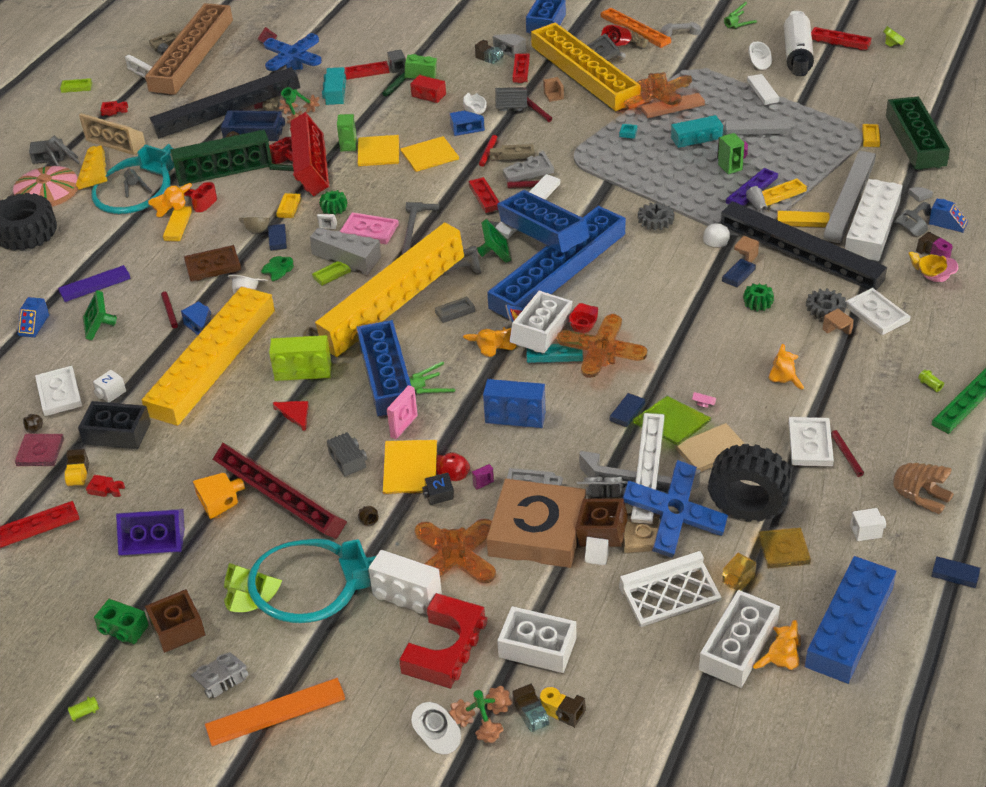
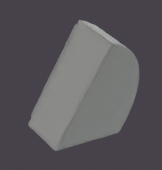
M914 187L908 190V194L918 202L931 198L933 192L926 188Z

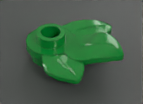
M273 257L269 260L270 263L263 266L261 273L271 274V281H276L294 268V261L291 257Z

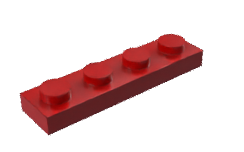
M814 27L811 31L812 40L817 42L823 41L829 44L843 45L844 47H854L859 50H867L872 40L871 37Z
M70 501L0 526V548L79 520L74 502Z

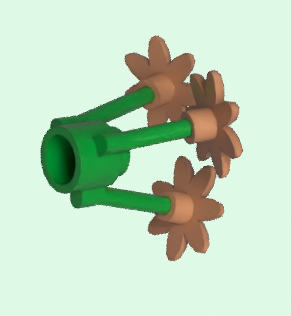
M289 87L281 91L284 100H280L282 105L279 109H284V114H287L288 110L292 113L291 116H287V119H289L287 121L288 124L291 120L302 114V111L298 113L294 111V108L298 107L294 103L296 96L306 102L303 106L307 108L306 113H309L311 110L315 112V107L320 106L317 103L319 97L315 98L314 95L311 96V99H308L296 89L292 90Z

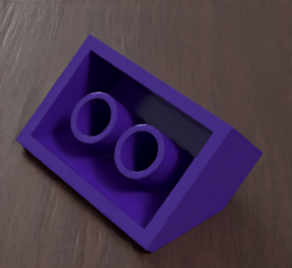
M184 509L116 514L118 555L182 551L185 531Z

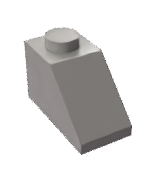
M516 34L494 35L493 49L515 58V54L526 52V39Z

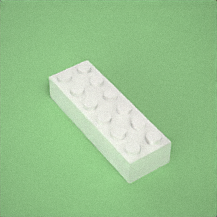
M868 179L846 237V250L867 259L880 260L900 203L903 185L883 182L877 179Z

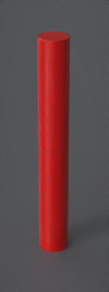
M496 135L491 136L479 161V166H485L490 155V149L496 143Z

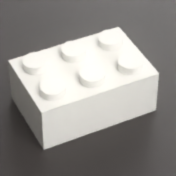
M380 550L368 568L372 594L379 600H386L399 607H406L417 613L428 615L427 608L435 593L442 594L440 573L437 568L384 550Z
M512 606L498 638L499 658L564 673L577 638L576 621Z

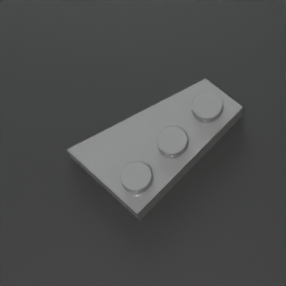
M540 151L536 157H528L527 161L523 163L517 162L503 169V175L507 182H516L554 173V167L544 151Z

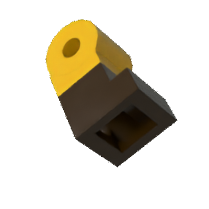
M85 449L67 450L66 485H84L89 468Z
M547 687L540 693L542 711L575 728L586 711L585 698L576 695L574 699L560 694L559 690L553 687Z

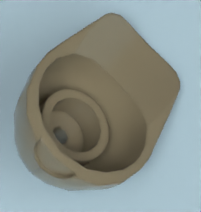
M246 217L239 218V221L251 233H262L268 227L270 218Z

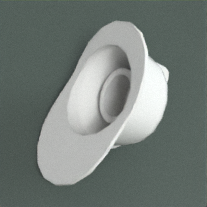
M228 275L232 279L234 294L241 286L256 290L258 282L268 281L266 279H253L241 275Z
M425 702L416 707L411 720L417 734L436 753L450 754L455 751L460 744L461 732L448 711L433 702Z

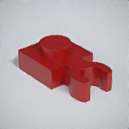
M102 102L101 115L112 116L117 114V112L126 113L128 112V102Z
M95 474L86 487L87 494L106 497L108 493L114 497H120L119 489H125L124 482H114L112 477Z

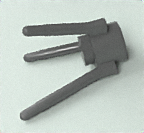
M55 135L45 143L47 145L45 149L49 152L56 166H59L52 150L56 152L59 148L77 164H80V161L76 159L78 156Z
M128 168L125 171V181L123 183L125 185L126 197H129L128 185H135L137 182L149 193H152V190L133 169Z

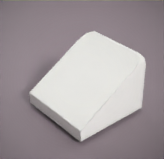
M317 214L319 228L336 229L337 220L334 214Z
M587 537L585 562L606 565L608 540Z

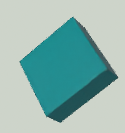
M622 124L619 137L635 139L638 125Z

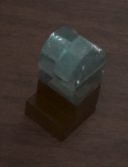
M484 39L475 44V58L495 64L504 56L503 51L499 47L495 48L488 45V41Z
M532 683L512 691L513 705L530 732L550 724L548 715L539 701Z

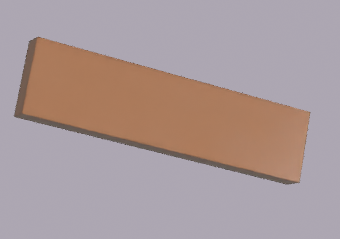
M699 93L643 105L641 106V111L647 118L703 106L705 105V100Z

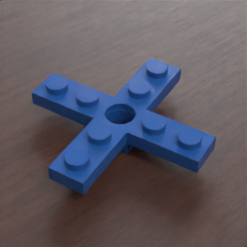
M677 460L667 494L628 480L622 498L625 503L660 515V523L652 549L653 552L672 558L675 554L682 523L722 536L724 533L727 514L688 501L697 469L696 466ZM668 507L676 508L679 514L672 513Z

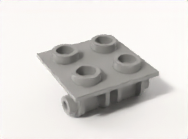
M584 477V481L577 482V484H589V487H586V495L590 497H605L607 492V497L622 498L626 488L624 483L628 481H622V477H605L604 481L603 477Z
M229 652L221 654L208 665L200 666L191 676L206 689L204 692L208 698H215L223 693L222 687L225 691L228 690L225 680H227L232 688L234 684L237 685L246 680L249 674L246 670L247 666Z

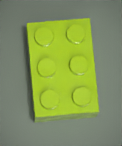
M327 335L271 338L269 355L275 381L331 378L332 363Z

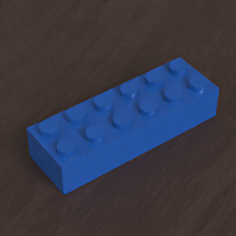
M522 190L497 204L501 222L561 253L568 251L573 246L581 244L589 238L586 219L526 190Z
M393 320L356 327L377 417L387 415V408L408 385L411 386Z
M857 556L853 557L807 650L806 668L849 684L893 590L896 570Z

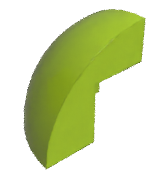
M232 563L228 565L224 588L228 590L224 599L226 608L232 612H248L257 609L258 607L254 604L248 591V575L251 569ZM257 572L256 588L259 595L267 603L278 591L282 580Z

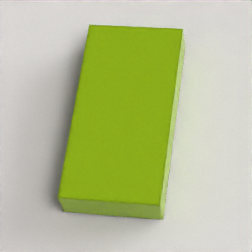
M92 79L63 80L60 87L61 93L91 91Z
M337 261L312 273V276L323 286L350 273L351 268Z

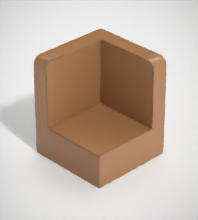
M558 77L543 80L544 94L549 102L564 99V86Z
M743 236L734 246V250L745 255L746 261L752 263L758 256L759 241Z
M836 309L824 316L822 330L830 333L835 329H841L849 335L852 333L854 320L840 309Z

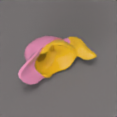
M908 253L912 266L916 270H920L928 280L944 282L950 275L958 271V263L952 258L933 254L920 258L917 253Z

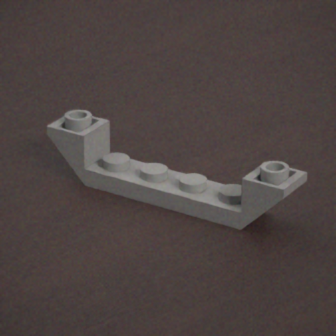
M580 451V469L587 477H603V481L605 477H622V481L629 480L636 483V471L600 466V454ZM696 469L691 490L698 488L700 485L701 470ZM658 475L656 490L667 494L672 477Z

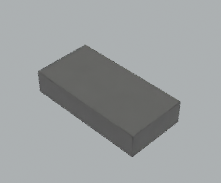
M467 296L435 307V313L442 323L475 312V306Z

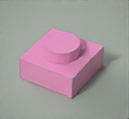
M694 392L692 400L697 401L696 405L708 408L709 404H715L716 398Z

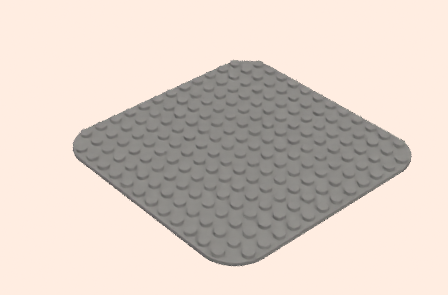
M704 68L682 70L640 100V102L633 105L581 143L574 152V161L581 170L654 203L658 202L660 205L665 203V206L670 205V209H674L675 212L709 226L715 223L721 224V212L728 206L726 198L763 168L778 173V178L764 190L796 178L807 186L806 192L767 206L766 210L759 212L777 220V211H788L855 153L862 145L863 136L853 123L832 117L779 96L778 103L764 105L752 87L747 83ZM695 93H699L705 100V105L651 118H647L641 111V106ZM716 115L723 124V136L727 135L725 121L789 120L791 132L789 134H736L741 140L747 142L748 154L743 159V169L728 175L718 165V140L677 148L671 139V124ZM622 124L638 125L635 139L619 137ZM750 201L745 205V207L758 212ZM728 229L730 231V235L744 236L742 234H739L735 231Z

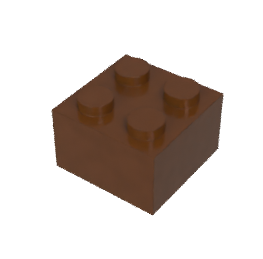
M583 499L575 527L580 547H586L587 537L608 540V547H621L628 520L624 499Z
M187 589L145 606L150 624L164 653L206 636L201 617Z

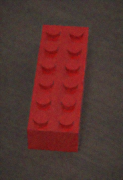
M304 112L290 121L293 176L303 184L306 192H310L312 196H315L329 187L325 140L322 130Z

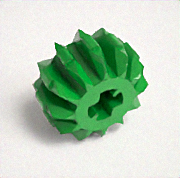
M339 190L326 191L325 194L321 195L319 202L324 214L334 215L342 214V212L346 211L348 204L344 192H339Z
M752 283L751 286L746 287L743 293V302L745 307H749L750 310L755 309L757 312L758 310L765 311L766 308H771L774 301V293L771 287H767V284L761 285L759 283L756 285Z

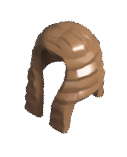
M910 462L900 466L894 475L893 485L896 491L901 496L914 501L917 505L929 509L931 512L940 514L944 510L945 505L919 497L921 487L934 498L947 503L954 495L951 491L943 489L936 484V482L943 484L952 471L949 467Z

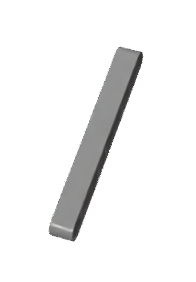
M859 150L828 221L823 240L842 243L874 166L876 153Z

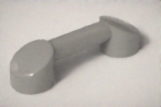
M695 22L682 24L668 23L661 28V33L668 37L672 35L673 30L690 29V34L692 35L701 34V26Z

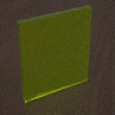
M665 396L636 417L633 423L642 427L644 413L664 414L662 438L678 446L711 421V417L669 396Z

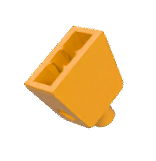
M225 473L193 481L196 495L209 519L237 505L236 492L245 489L241 478L230 482Z

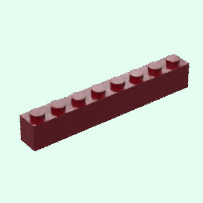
M222 442L212 459L325 535L337 539L347 523L346 520L232 446Z

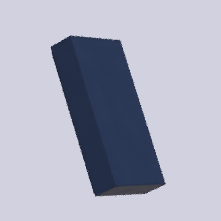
M285 224L268 226L270 251L287 249Z
M740 259L722 276V282L737 288L756 269V264Z
M627 393L610 415V421L628 427L645 405V399Z
M936 556L931 577L976 588L981 568Z

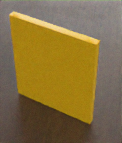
M399 135L358 137V166L399 164Z
M444 136L400 148L415 172L459 160L458 154Z
M437 440L385 441L383 494L423 493L422 487L425 486V478L436 476Z

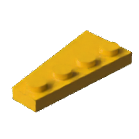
M102 145L92 146L87 149L76 182L78 189L108 181L106 177L107 171L105 170L106 163L104 162L105 151Z

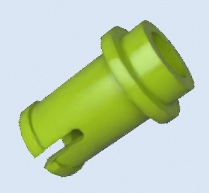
M923 370L918 376L920 383H925L935 392H939L944 386V382L932 375L930 370Z
M88 696L87 700L68 707L73 721L91 712L95 714L96 710L100 709L95 696L91 698Z

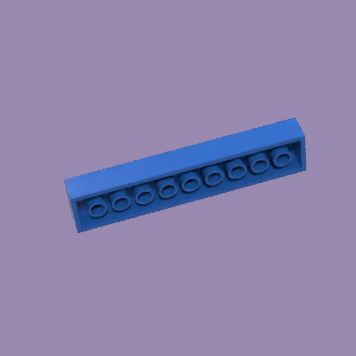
M597 206L583 217L587 223L588 239L562 253L549 246L544 247L487 292L488 309L509 319L505 305L525 308L538 291L552 294L625 235L626 218Z

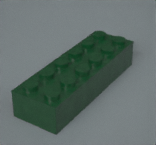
M920 97L888 99L886 118L914 169L947 166L950 148Z
M265 130L170 149L179 186L266 168L272 164L269 141Z

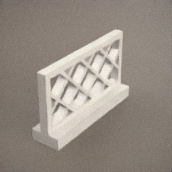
M701 551L620 576L619 589L622 595L625 594L640 627L721 601L722 597L703 563L704 557ZM700 570L703 575L702 581L690 577L691 573ZM679 578L685 580L681 588L671 584V580ZM687 582L699 586L697 593L685 589ZM659 584L664 586L663 593L659 594L650 590L652 585ZM668 588L679 592L677 600L665 596ZM705 588L710 590L713 596L706 598L699 594L701 589ZM640 591L645 593L642 601L633 598L631 592ZM682 594L694 598L690 604L682 603L679 600ZM648 595L659 599L657 606L645 602ZM662 600L673 604V609L666 611L659 608ZM644 607L654 612L651 617L643 619L640 611Z

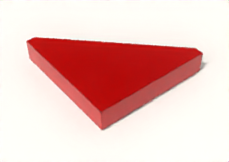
M308 401L273 402L275 410L280 411L292 423L299 425L302 431L306 430L309 410Z

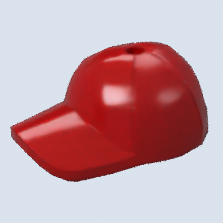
M607 25L601 33V36L606 34L616 46L627 45L632 38L631 32L627 28L617 25Z
M579 303L569 315V323L572 329L578 334L589 332L597 321L598 307Z
M455 452L447 453L444 456L437 455L436 475L449 473L451 481H460L466 478L470 471V464L465 457Z

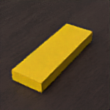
M796 178L766 189L762 193L766 205L769 206L806 192L807 186Z
M184 206L179 210H173L163 234L164 241L181 240L192 213L191 206Z
M777 211V220L790 226L826 228L830 219L829 212Z

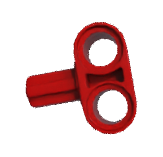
M285 137L269 145L273 164H280L287 160L293 162L292 141L290 137Z
M205 182L196 190L189 189L184 193V196L191 198L193 210L198 213L206 211L217 201L215 184L212 182Z

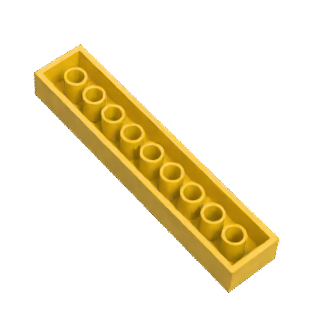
M556 22L531 31V43L535 50L614 111L640 102V84Z
M444 222L315 322L318 335H327L330 353L335 357L341 355L358 342L357 326L384 321L464 257L460 230Z
M242 286L237 290L142 398V404L147 406L150 418L176 426L183 421L273 314L275 309L272 294Z

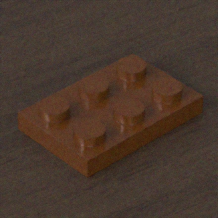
M234 245L184 256L190 282L241 270Z

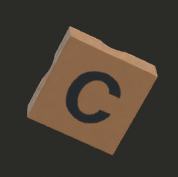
M505 478L487 536L488 556L511 560H530L546 565L571 568L577 546L575 527L582 501L586 499V489Z

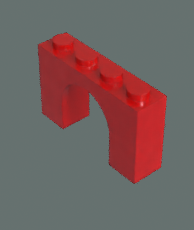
M435 593L427 608L428 622L453 630L460 637L452 646L441 650H432L408 643L399 659L401 674L451 689L454 682L458 681L461 676L463 664H467L469 661L470 651L473 646L477 645L481 629L484 630L487 625V617H485V607Z

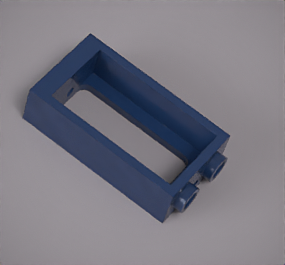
M227 111L221 126L222 136L226 138L227 134L232 131L241 135L265 130L268 141H278L279 136L282 135V128L285 126V118L282 117V111Z

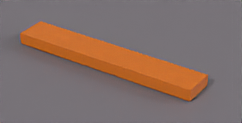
M613 8L601 12V18L640 34L648 39V42L660 48L671 43L670 37Z
M338 678L211 721L206 723L205 727L211 746H215L345 700V695Z

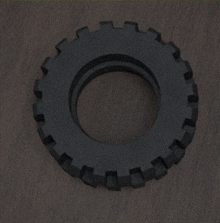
M19 193L0 200L1 247L5 249L10 248L12 251H24L28 248L33 249L35 246H41L45 241L47 242L53 237L57 229V221L52 205L45 197L35 193Z
M749 444L734 445L730 449L726 448L715 458L708 481V492L715 505L719 509L722 508L725 514H731L739 520L742 518L749 522L752 520L760 522L765 518L767 520L772 519L786 508L792 484V472L786 461L782 460L778 453H772V450L767 447L764 449L760 447L761 445L756 444L754 446H749ZM740 480L752 481L760 486L749 485Z

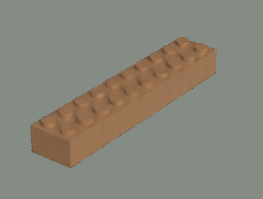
M209 3L202 5L146 74L145 78L149 92L166 93L169 95L177 94L233 21L229 5Z

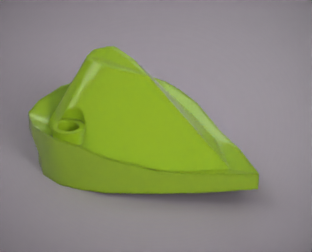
M888 26L883 31L886 34L885 44L889 47L897 44L903 45L906 40Z

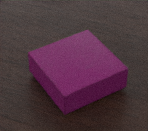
M490 464L472 471L473 486L476 490L494 482L493 467Z

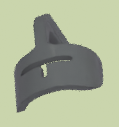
M922 202L914 210H905L894 223L904 226L916 236H921L928 230V226L917 213L923 210L925 216H930L931 206L927 202Z

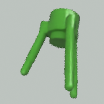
M744 2L735 11L730 13L729 16L724 18V24L727 28H737L757 22L753 20L738 23V16L744 13L743 10H740L747 5V2Z
M444 362L435 364L409 377L411 386L414 387L417 394L456 391L454 388H422L426 386L425 380L439 376L440 373L437 372L424 377L423 375L444 365Z

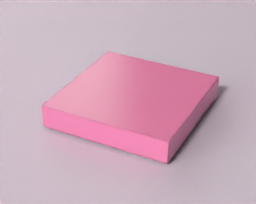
M408 385L387 408L391 438L397 439L418 416L415 389L412 386Z

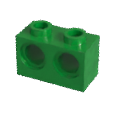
M110 598L94 616L97 630L101 634L116 637L121 642L135 644L149 626L145 611Z

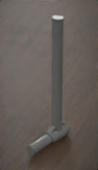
M406 202V211L410 212L402 255L410 249L417 212L439 210V204Z

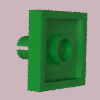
M488 219L482 221L485 243L477 247L478 253L484 257L493 250L505 263L511 261L507 238Z
M95 291L83 315L85 339L93 340L101 323L114 326L117 321V315L106 313L102 291Z

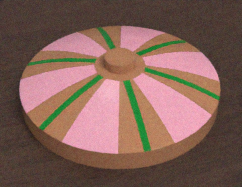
M41 167L21 176L14 184L13 193L14 196L19 193L42 195L50 201L53 207L64 203L75 195L78 190L76 186L78 178L74 171L66 167Z

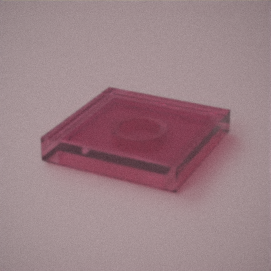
M25 434L15 459L16 466H55L64 441L63 434Z

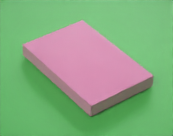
M352 212L340 232L371 237L380 240L381 244H387L398 227L399 222L396 219Z

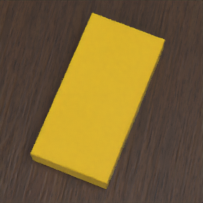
M862 124L863 147H880L879 125Z
M284 193L276 212L277 217L293 218L301 199L300 194Z

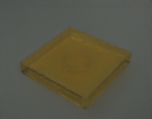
M801 527L759 531L758 537L767 569L810 564L811 558Z

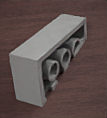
M317 228L310 236L313 255L326 260L333 259L336 262H342L350 266L351 270H361L364 275H368L381 258L380 240L371 237L346 234L324 228Z

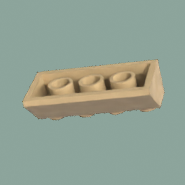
M82 113L79 114L85 139L88 142L135 155L145 145L143 132Z

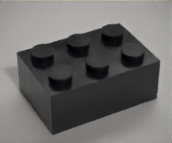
M91 401L78 426V430L85 445L139 449L151 424L147 406Z

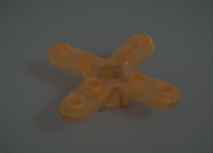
M665 72L649 73L648 79L637 81L641 85L643 93L625 100L624 106L632 110L641 104L649 103L650 100L655 98L670 106H677L682 101V98L675 91L678 88L689 86L692 82V77L685 75L667 82Z
M610 314L604 318L596 336L569 330H563L557 334V342L560 345L588 351L581 366V373L587 378L596 377L599 375L602 367L615 364V357L641 361L646 359L648 354L645 346L615 340L622 326V318L616 314Z
M480 519L466 530L464 527L450 530L443 528L441 530L430 522L417 524L415 527L416 537L437 552L424 564L439 569L440 577L456 565L480 583L492 582L496 578L494 566L472 552L487 539L492 521Z

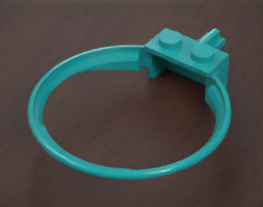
M145 144L137 152L138 156L119 162L107 171L106 177L124 168L140 166L141 169L163 176L160 190L150 199L164 194L165 190L170 187L171 179L169 172L174 168L170 149L174 148L170 144H167L163 149ZM99 184L94 185L92 188L91 198L98 209L107 213L128 214L152 206L148 204V200L129 207L108 206L97 198L96 189Z
M325 539L287 542L268 550L256 560L248 575V591L254 604L272 618L290 623L320 621L343 609L351 600L355 590L371 587L368 568L376 556L366 558L359 539L343 542L342 546ZM304 545L324 548L338 555L346 585L335 601L319 611L304 614L284 612L266 603L257 591L255 580L260 564L265 558L278 550Z

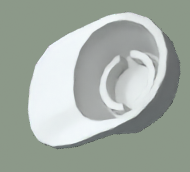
M759 41L751 43L748 50L751 62L757 69L766 70L772 63L769 47Z

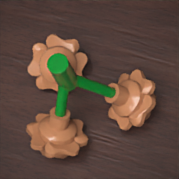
M503 686L490 688V694L486 695V699H484L481 690H476L473 694L475 702L472 704L468 701L464 703L462 699H459L457 703L450 705L452 709L449 711L450 716L457 725L460 724L464 728L467 724L474 722L473 716H475V711L473 709L475 707L479 708L483 719L481 720L482 726L475 732L477 739L483 740L485 743L495 742L504 729L501 723L491 722V719L487 717L484 706L488 704L487 708L493 710V713L496 715L500 712L505 713L508 711L507 706H510L512 702L509 698L510 692L504 690Z

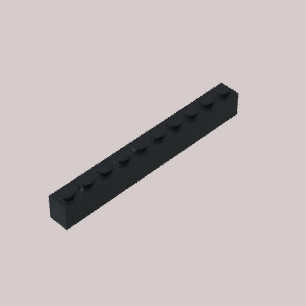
M290 67L149 118L156 136L160 139L224 116L227 111H238L280 96L281 91L287 87L292 90H297L301 87L298 75Z
M732 201L721 212V224L728 229L757 240L762 244L863 288L877 290L885 281L886 266Z

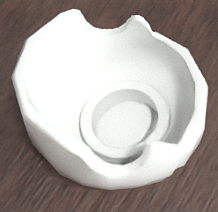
M467 93L464 96L463 107L465 111L479 115L486 110L487 102L478 93L475 95Z
M711 224L704 231L703 242L711 247L726 246L730 238V231L722 224Z

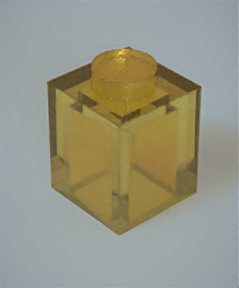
M737 553L723 568L722 582L730 588L742 591L755 577L756 562Z

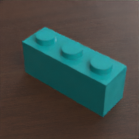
M345 67L327 68L326 74H324L322 98L325 99L326 105L344 104L346 88Z
M716 115L671 124V139L677 148L718 140L719 137L723 136V124Z

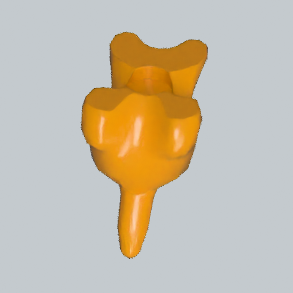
M188 183L180 188L170 186L165 190L164 194L148 200V204L152 205L154 210H157V217L164 216L171 208L179 210L184 207L186 203L184 193L190 189L192 184Z
M503 327L502 330L495 331L482 329L478 334H466L463 336L468 341H476L481 354L487 357L496 355V349L513 350L517 347L516 344L510 342L512 328L505 329Z
M781 344L774 358L773 367L768 378L774 383L792 381L797 388L802 390L804 386L796 376L794 360L798 358V355L785 351L784 344Z
M793 620L791 626L773 627V630L777 633L775 636L776 640L771 644L769 652L753 664L754 669L762 668L769 662L789 670L799 666V656L796 649L801 646V635L798 633L797 620Z

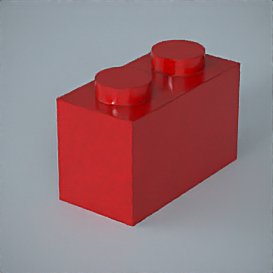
M418 75L410 83L411 97L438 103L446 95V84L443 80Z

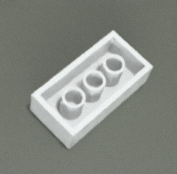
M538 291L512 323L510 342L520 347L532 349L535 352L545 353L569 321L573 301Z
M738 590L700 653L699 670L742 688L753 668V664L758 660L772 635L773 627H776L778 624L780 606Z

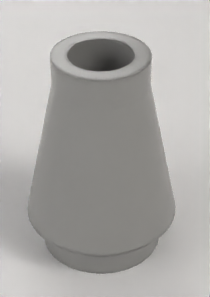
M758 186L751 187L746 191V198L754 205L758 212L767 209L762 190Z

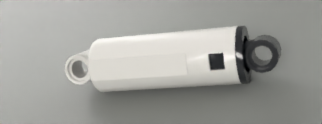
M792 11L784 23L787 67L794 75L805 76L814 64L810 20L805 16L804 12Z

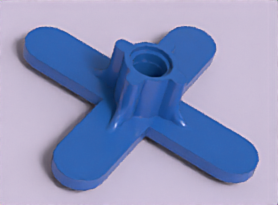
M310 33L293 45L275 40L274 38H268L264 42V48L278 53V55L265 63L266 70L275 71L286 65V69L292 67L293 70H302L303 63L310 66L320 65L322 63L321 57L306 51L319 42L318 35Z

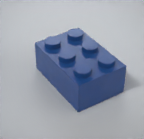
M536 0L526 16V33H531L533 30L555 22L560 25L566 16V0Z
M487 379L483 393L485 423L543 428L546 414L545 384Z

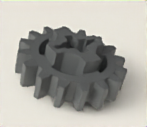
M650 202L649 205L644 204L643 208L640 207L638 211V223H642V227L647 226V229L652 228L653 230L658 228L663 230V227L669 228V225H672L674 221V209H670V205L665 206V203L661 205L658 202L654 204Z
M828 288L825 291L819 289L818 292L812 291V294H808L806 299L807 311H811V316L816 314L817 319L820 317L824 319L826 314L836 309H840L845 313L846 298L842 297V293L836 294V290L830 292Z

